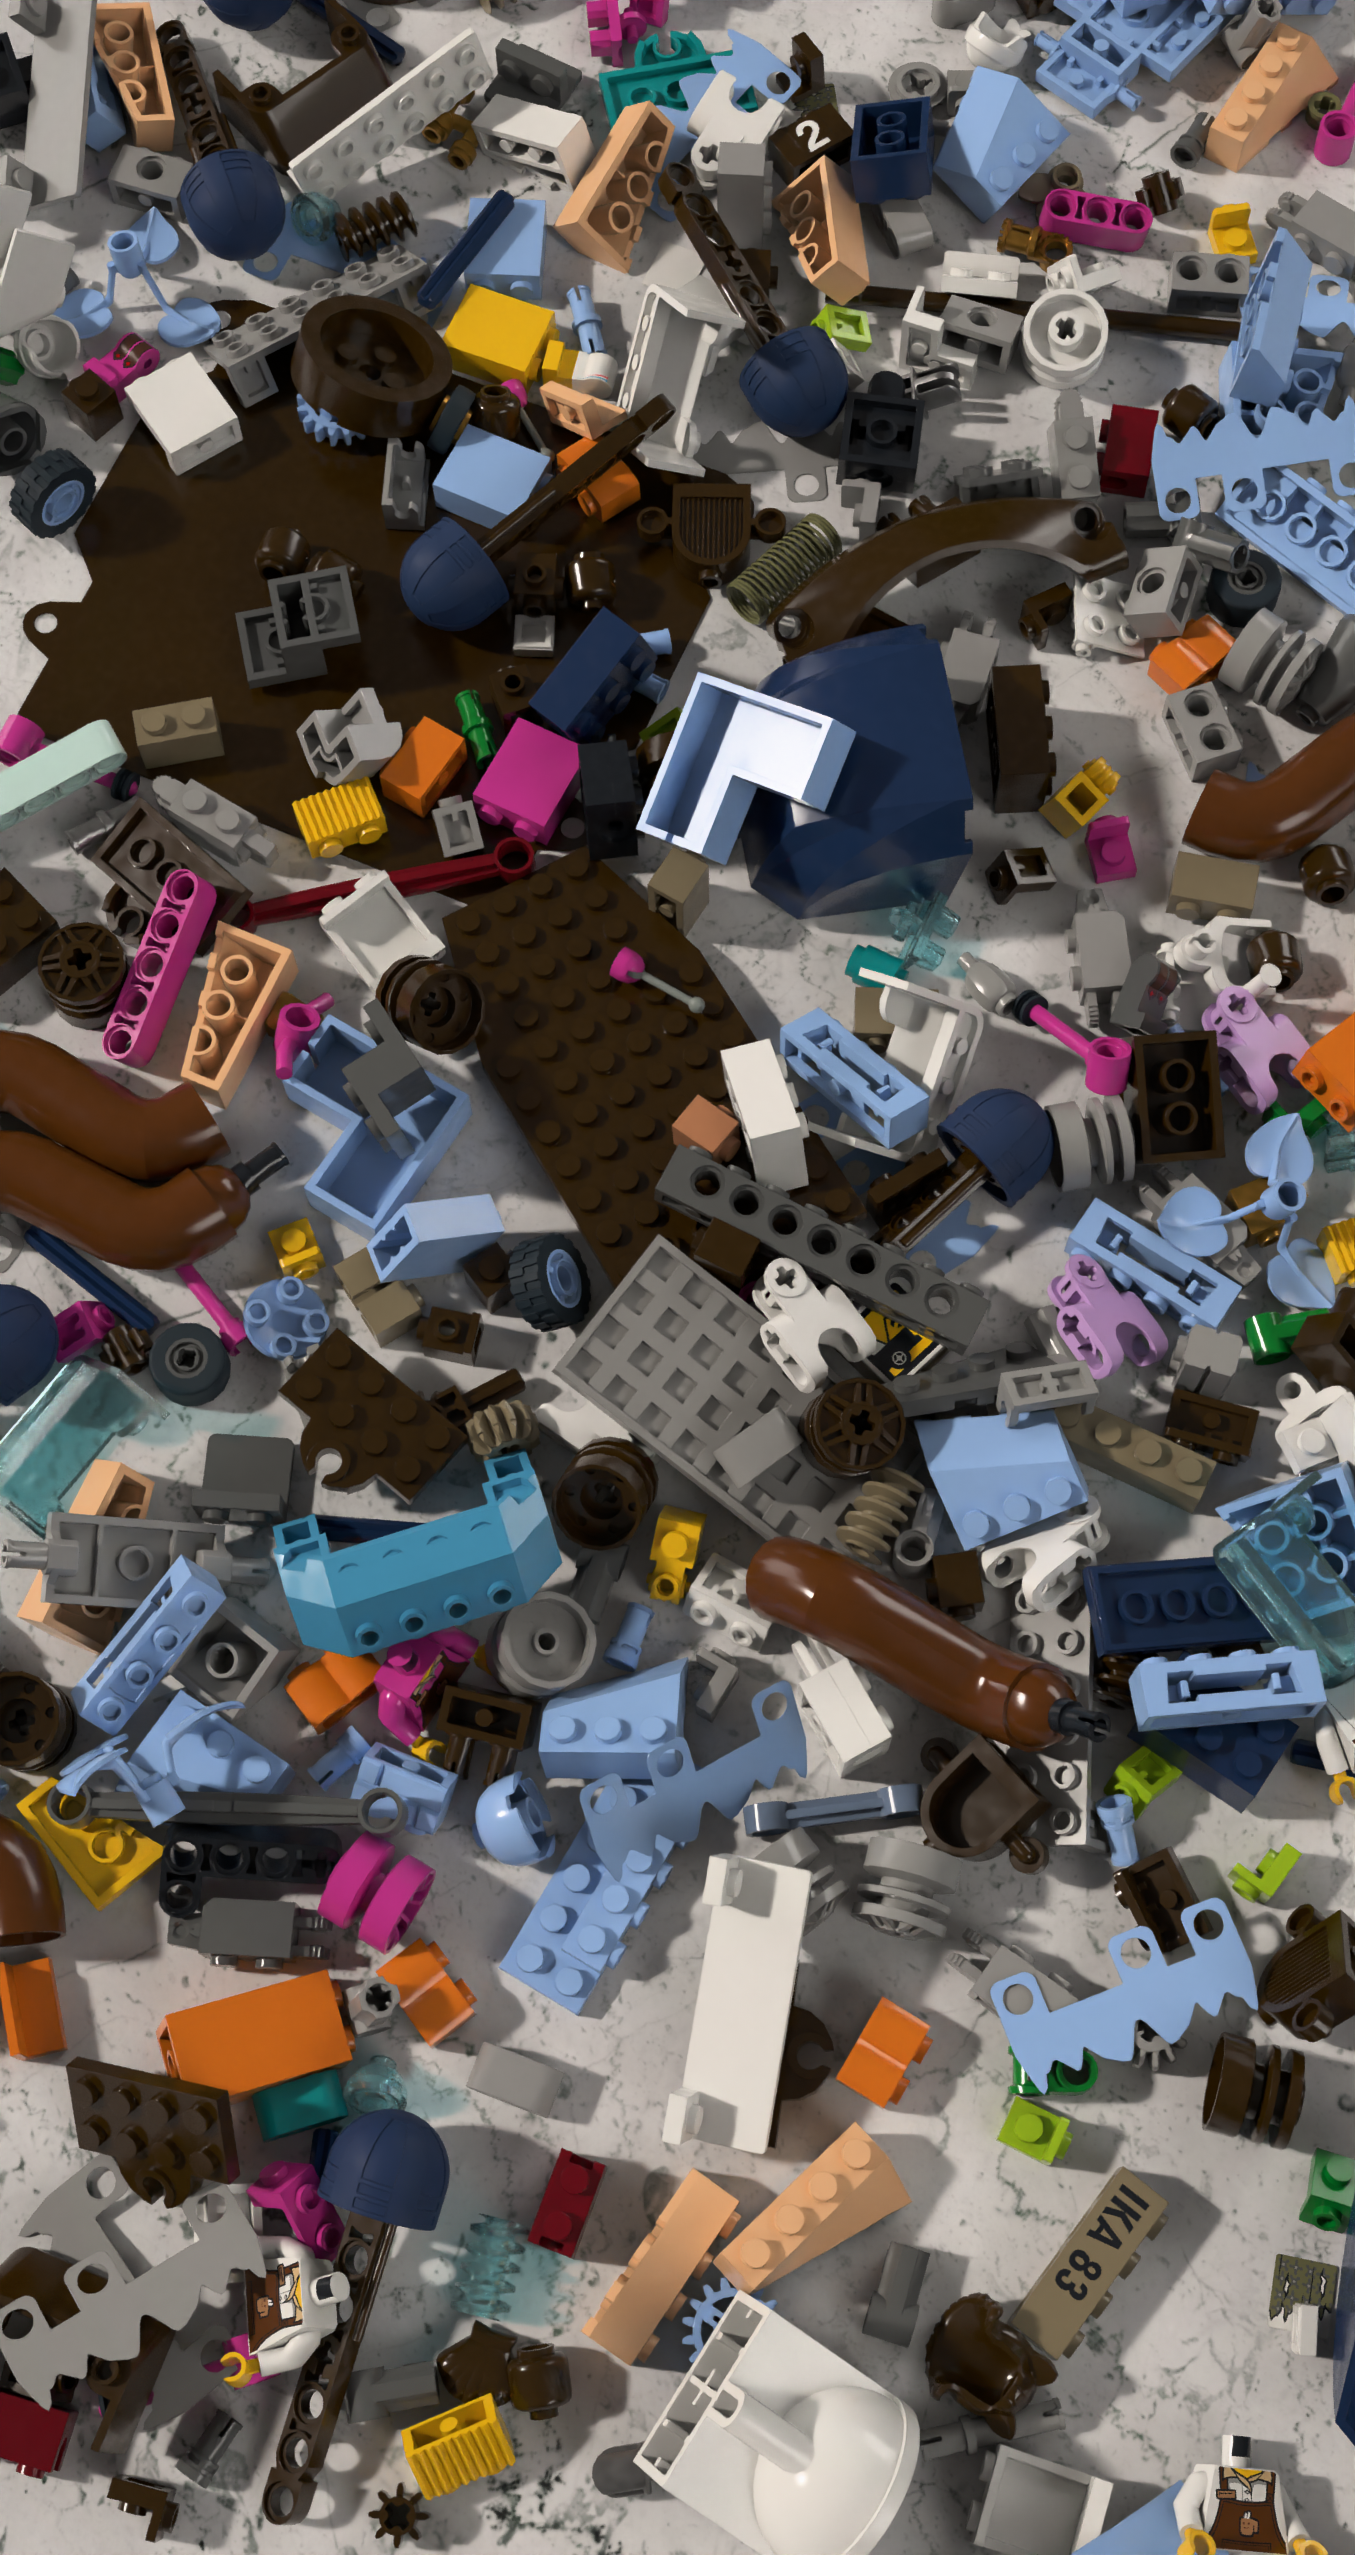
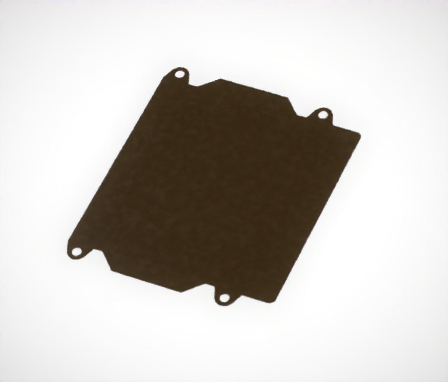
M220 300L210 303L216 311H225L231 317L230 324L220 329L219 332L234 330L244 325L248 317L257 313H267L275 309L254 300ZM296 341L265 356L279 391L247 408L240 404L229 376L221 365L217 363L213 371L206 373L238 417L243 440L179 476L170 467L166 452L143 419L140 418L74 533L92 579V584L81 602L49 601L37 604L25 614L23 631L27 639L48 658V661L18 711V715L37 724L44 731V738L53 742H57L89 723L97 720H107L127 753V760L119 768L128 769L152 781L157 776L167 775L168 777L171 776V779H176L186 785L192 778L256 816L259 823L305 841L297 823L292 803L295 800L300 801L302 798L316 795L318 792L323 793L325 789L330 790L332 787H338L329 784L323 778L315 777L296 733L298 728L314 710L342 709L359 688H374L379 704L383 708L386 722H400L403 738L412 726L417 727L424 716L464 738L462 733V726L464 724L459 709L456 706L455 697L462 691L470 690L473 699L471 692L476 690L481 697L480 701L486 717L490 718L493 723L494 732L492 736L499 751L508 734L505 735L491 697L488 675L496 673L505 666H519L526 663L536 691H538L598 613H582L580 607L571 604L566 599V593H564V601H557L553 657L514 656L515 615H519L516 614L515 599L509 598L505 604L484 621L462 631L440 630L428 626L419 620L407 606L400 586L401 565L409 547L443 517H449L457 522L475 541L490 530V528L436 507L432 484L455 445L451 444L444 455L433 451L427 446V441L432 433L429 427L433 419L425 425L423 431L399 438L402 443V449L406 452H414L416 441L422 443L425 448L426 459H430L431 462L425 530L386 529L381 504L388 438L365 435V439L361 440L354 435L351 437V445L347 446L344 439H338L337 444L331 446L329 437H325L321 442H317L314 432L309 434L305 432L303 422H300L297 407H299L297 394L299 392L292 380L290 369ZM452 373L443 400L446 395L451 397L458 385L468 388L475 394L480 392V389L485 385ZM527 401V405L523 409L545 446L555 454V459L552 462V473L556 477L555 470L558 468L556 454L579 441L584 436L552 423L545 407ZM521 420L519 434L509 441L540 453ZM607 431L601 436L605 438L611 431ZM630 452L621 460L629 467L639 482L640 500L602 523L594 515L588 516L583 511L577 495L493 564L508 590L509 574H516L518 552L557 554L559 577L564 578L565 567L574 560V555L588 551L603 553L605 559L610 560L615 565L617 595L613 602L604 605V607L640 634L668 628L672 644V654L657 655L658 659L655 662L653 674L670 681L710 601V596L706 588L687 580L677 570L673 561L672 539H662L659 542L652 543L640 538L637 532V516L647 507H658L664 510L668 517H672L673 483H737L727 474L703 465L701 466L706 469L704 477L647 467ZM751 498V517L753 518L754 502ZM277 526L293 527L302 533L311 547V557L305 570L317 552L321 551L324 553L329 549L338 550L362 567L363 575L361 581L365 583V589L359 600L354 604L362 642L323 649L328 672L326 675L250 689L235 613L272 606L268 583L260 576L254 563V555L268 529ZM48 613L56 617L57 626L53 631L41 633L36 630L34 623L41 614ZM635 690L631 692V698L626 708L621 713L614 714L606 724V731L600 742H607V734L615 733L616 741H627L628 751L637 748L641 740L639 733L647 728L658 704ZM212 697L220 723L225 755L146 769L137 746L132 711ZM544 720L542 724L538 725L546 730H549L557 735L562 736L556 730L550 727ZM465 740L468 759L424 818L383 795L379 777L380 770L373 777L369 778L384 813L388 832L382 833L381 837L373 843L360 844L358 842L344 847L340 855L380 871L391 872L437 862L492 854L499 842L509 837L518 836L513 830L501 824L494 826L486 823L475 812L484 848L444 858L431 811L439 808L438 800L461 795L463 802L472 800L474 806L473 792L487 771L486 767L483 770L477 768L470 742ZM577 798L573 799L547 845L535 840L529 842L534 850V856L537 850L572 851L588 844L586 829L577 838H568L561 832V825L564 820L572 817L580 819L585 827L582 803ZM511 852L502 858L500 864L507 869L515 870L525 866L529 857L522 852ZM499 876L435 892L469 905L509 883L504 882Z

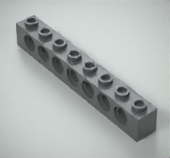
M680 1144L678 1145L655 1188L654 1200L709 1227L713 1217H716L760 1239V1254L772 1260L789 1258L796 1261L803 1267L811 1280L823 1286L833 1284L839 1287L849 1299L963 1356L991 1302L983 1298L984 1293L979 1288L965 1282H961L958 1285L944 1278L945 1273L936 1266L929 1263H922L920 1266L906 1259V1253L892 1244L883 1243L880 1246L867 1239V1234L862 1229L848 1223L841 1226L827 1219L829 1215L821 1208L812 1204H805L803 1207L789 1200L790 1195L783 1189L771 1184H767L764 1187L750 1180L751 1175L745 1170L734 1165H728L726 1168L712 1161L713 1156L700 1147L691 1145L688 1149ZM710 1180L718 1186L719 1190L713 1195L706 1196L700 1194L695 1185L699 1181ZM748 1199L756 1205L757 1211L751 1215H742L736 1211L734 1204L738 1200ZM778 1219H788L794 1224L796 1230L792 1234L782 1235L775 1231L772 1223ZM817 1238H825L833 1244L834 1251L827 1255L819 1254L813 1249L811 1242ZM858 1257L865 1258L871 1263L873 1271L869 1274H859L852 1269L850 1261ZM895 1277L905 1278L910 1283L912 1291L907 1294H898L890 1287L889 1280ZM932 1297L944 1298L950 1305V1312L946 1314L935 1313L930 1308L928 1300Z

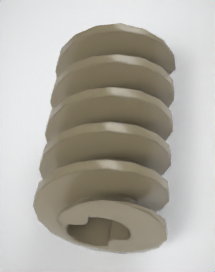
M884 1466L871 1471L872 1481L865 1482L861 1489L864 1496L856 1497L853 1502L856 1511L847 1512L844 1518L847 1526H840L836 1531L838 1540L847 1550L861 1560L874 1565H882L881 1560L874 1554L875 1550L887 1553L891 1550V1547L882 1539L884 1535L895 1538L899 1536L900 1532L891 1524L892 1521L906 1523L908 1517L900 1510L901 1505L915 1508L917 1504L908 1494L909 1491L923 1493L925 1487L912 1476L895 1468Z

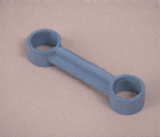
M917 1783L899 1784L884 1787L874 1792L790 1803L771 1801L752 1804L743 1808L746 1836L766 1837L783 1834L798 1827L809 1828L877 1818L894 1820L920 1815L923 1798L922 1785Z

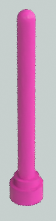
M193 1265L174 1269L220 1327L221 1341L231 1356H237L241 1353L236 1346L246 1338L252 1345L246 1335L243 1321L238 1317L234 1318Z

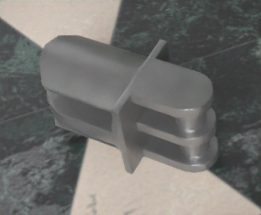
M952 362L919 373L911 366L910 373L901 376L905 384L904 398L925 400L923 416L926 420L929 419V410L962 400L960 382L958 381L960 376L958 364Z
M645 2441L608 2448L596 2458L593 2465L592 2478L595 2487L601 2494L611 2498H623L652 2493L651 2481L653 2479L633 2462Z

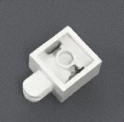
M807 1636L809 1645L823 1670L819 1671L810 1653L801 1641L791 1645L795 1657L807 1676L806 1680L799 1683L797 1702L840 1778H843L888 1752L892 1738L890 1730L894 1729V1725L885 1708L881 1704L875 1707L867 1692L871 1689V1685L859 1665L852 1668L847 1657L835 1663L824 1644Z

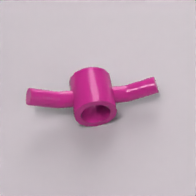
M329 993L321 994L306 1005L291 1003L285 1005L280 1010L273 1042V1048L276 1052V1076L279 1079L287 1080L292 1077L293 1062L302 1050L312 1056L308 1042L320 1026V1015L334 1006V999Z

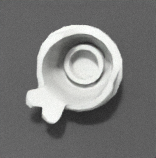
M982 11L976 21L970 24L964 37L968 59L975 67L982 66L1004 72L1019 64L1028 47L1025 39L1031 37V33L1027 30H1019L1020 25L1013 18L1009 19L1005 27L1001 29L988 16L987 12Z
M51 314L15 331L14 352L20 364L29 373L44 379H68L69 382L84 373L83 365L86 361L78 359L80 339L76 328L70 321Z

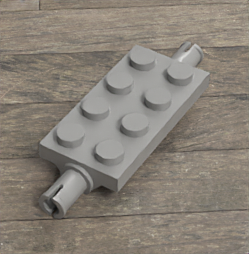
M48 1512L44 1543L5 1539L2 1552L20 1553V1556H1L2 1568L41 1570L43 1575L40 1602L138 1609L181 1554L216 1576L222 1590L224 1587H228L230 1583L265 1587L270 1575L252 1572V1570H270L268 1558L232 1557V1554L226 1551L224 1544L225 1525ZM172 1586L164 1594L165 1596L169 1597L173 1592ZM161 1599L157 1602L160 1607L162 1605Z

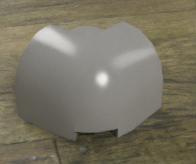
M359 688L342 709L314 710L296 731L308 764L315 777L323 778L333 786L346 784L348 781L353 782L364 776L373 777L399 750L403 738L400 722H386L383 708L379 704L374 688Z

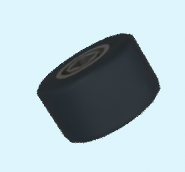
M1249 549L1251 554L1246 567L1240 570L1238 575L1215 568L1211 571L1206 594L1207 604L1210 612L1219 621L1231 627L1245 628L1259 610L1265 607L1273 612L1281 591L1282 576L1277 564L1268 555L1257 550Z
M180 1323L166 1329L155 1340L149 1352V1369L157 1387L170 1401L182 1406H200L213 1401L224 1391L230 1378L231 1362L221 1339L210 1328L197 1323Z

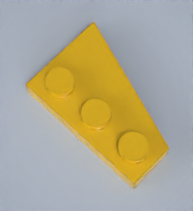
M51 1776L15 1806L95 1909L100 1912L162 1861L163 1846L118 1819L95 1818L88 1826L81 1829H69L57 1823L50 1817L47 1811L48 1795L51 1789L59 1782V1780ZM78 1792L76 1797L65 1795L60 1803L62 1817L65 1820L78 1817L86 1806V1797Z

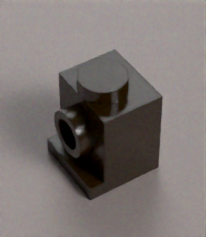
M432 1306L429 1317L421 1316L416 1334V1340L422 1342L424 1356L474 1367L484 1331L482 1315L475 1312L468 1314ZM442 1327L455 1329L454 1333L449 1336H444L440 1333Z

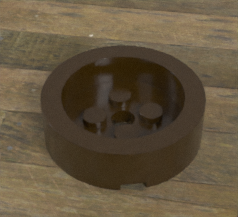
M343 295L325 299L308 310L301 324L290 369L292 380L299 394L316 412L321 408L338 418L337 425L359 434L379 438H401L423 431L425 425L434 419L445 396L452 375L453 364L451 354L444 340L427 322L416 314L399 305L378 298Z

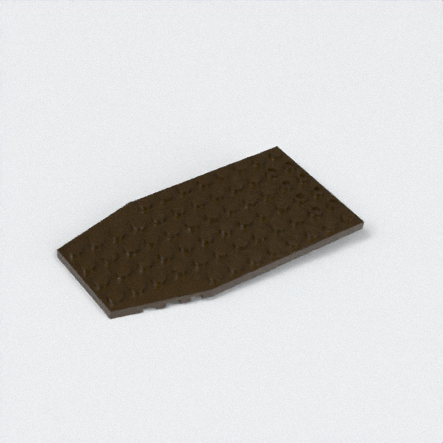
M583 846L443 917L442 921L455 968L472 975L482 987L485 997V1019L478 1035L475 1037L483 1071L613 1288L616 1289L658 1234L694 1261L695 1251L690 1249L692 1241L701 1226L707 1229L708 1227L654 1200L655 1188L678 1147L673 1141L672 1124L697 1095H700L716 1107L723 1105L734 1113L725 1082L720 1051L757 1042L758 1040L700 950L657 911L655 913L649 910L648 903L601 860L590 861L589 850L586 846ZM625 946L637 952L644 960L645 972L692 998H702L705 1002L704 1010L700 1013H693L687 1004L642 979L627 984L609 975L610 969L618 953ZM800 1106L795 1108L796 1113L803 1112ZM740 1126L741 1145L739 1150L729 1162L723 1160L720 1165L726 1168L728 1165L737 1166L751 1175L750 1180L756 1182L753 1161H748L745 1147L748 1146ZM809 1130V1137L803 1138L809 1185L787 1190L786 1192L790 1195L789 1200L803 1207L805 1204L817 1206L829 1215L827 1219L841 1226L845 1223L854 1225L867 1218V1210L819 1135ZM702 1180L695 1185L697 1191L706 1196L713 1195L719 1190L718 1186L710 1180ZM748 1199L738 1200L734 1204L736 1211L742 1215H751L757 1211L756 1205ZM782 1218L772 1223L775 1231L782 1235L792 1234L796 1230L794 1224L788 1219ZM817 1238L811 1242L813 1249L819 1254L823 1255L830 1251V1241L825 1238ZM759 1253L741 1289L746 1284L757 1281L763 1276L765 1269L773 1260ZM712 1275L737 1296L739 1295L740 1288Z

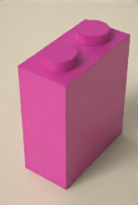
M518 717L473 792L475 812L488 824L494 826L501 824L513 830L518 837L528 842L535 840L547 845L580 789L577 746L579 744Z

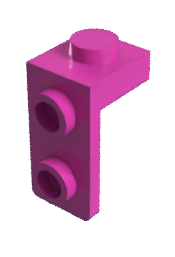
M282 2160L267 2165L259 2173L260 2178L246 2190L253 2206L282 2209L299 2242L312 2248L316 2259L330 2260L332 2262L337 2256L345 2226L334 2205L317 2194L320 2179L313 2165L284 2162Z

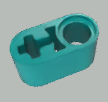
M336 2069L278 2085L251 2096L264 2143L321 2127L349 2116Z

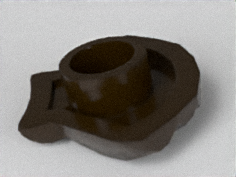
M475 2320L471 2335L443 2350L436 2359L438 2371L448 2393L464 2404L488 2393H492L497 2407L510 2402L507 2366L514 2358L512 2349L517 2343L518 2336L494 2330Z

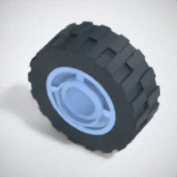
M57 448L54 451H46L45 454L39 455L30 465H27L23 473L15 481L16 484L10 493L11 500L9 501V506L12 508L11 513L35 536L45 539V537L49 539L54 538L56 535H61L68 528L74 526L79 518L83 517L86 513V509L92 503L93 494L96 492V477L69 450L66 449L64 451L62 448Z
M554 1232L519 1243V1246H515L512 1251L513 1255L509 1260L510 1271H508L515 1305L522 1313L524 1320L529 1322L532 1328L535 1330L540 1329L541 1332L553 1331L582 1322L585 1319L584 1315L588 1313L590 1308L591 1284L586 1264L583 1262L579 1250L574 1247L573 1242L570 1239H566L563 1234H555Z

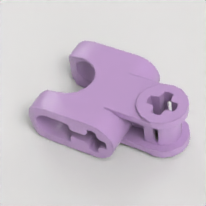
M1240 986L1226 987L1218 995L1216 1003L1209 1005L1203 1012L1201 1017L1202 1026L1205 1031L1216 1030L1220 1078L1229 1087V1090L1240 1105L1248 1113L1257 1115L1268 1110L1278 1097V1088L1269 1071L1279 1074L1292 1088H1303L1300 1081L1291 1072L1310 1048V1045L1287 1016L1276 1013L1268 1018L1248 990ZM1242 1003L1243 1007L1239 1011L1236 1010V1008ZM1219 1017H1221L1222 1020L1217 1025L1216 1021Z
M1083 1254L1071 1256L1065 1265L1066 1274L1053 1278L1048 1285L1047 1291L1050 1300L1060 1310L1056 1322L1058 1332L1078 1361L1086 1360L1094 1379H1102L1116 1373L1124 1360V1354L1136 1366L1142 1367L1162 1360L1168 1349V1339L1140 1298L1131 1291L1118 1293L1105 1275L1103 1268L1091 1257ZM1139 1334L1147 1338L1149 1342V1351L1147 1350L1142 1340L1139 1338ZM1099 1350L1103 1355V1363L1100 1361L1099 1358Z

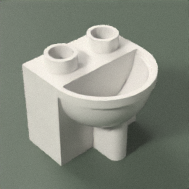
M739 2289L633 2462L663 2489L760 2555H868L890 2526L905 2498L917 2463L920 2428L915 2412L906 2403L776 2312Z

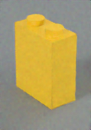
M470 283L442 339L451 354L452 370L498 385L510 379H519L528 394L533 382H539L542 377V365L549 340L559 341L560 331L556 329L554 311Z

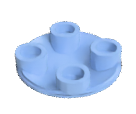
M294 1276L271 1280L260 1285L249 1296L243 1311V1325L250 1342L264 1355L280 1361H284L289 1355L293 1356L294 1360L303 1358L307 1355L306 1348L316 1343L320 1346L330 1324L329 1316L320 1297L311 1288L303 1284L299 1278Z

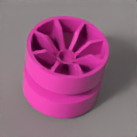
M365 1831L351 1848L343 1854L334 1867L321 1897L318 1914L346 1930L365 1912L358 1938L386 1955L400 1941L420 1910L431 1889L436 1870L409 1854L400 1860L389 1872L394 1859L395 1845L383 1838L374 1836L369 1831Z

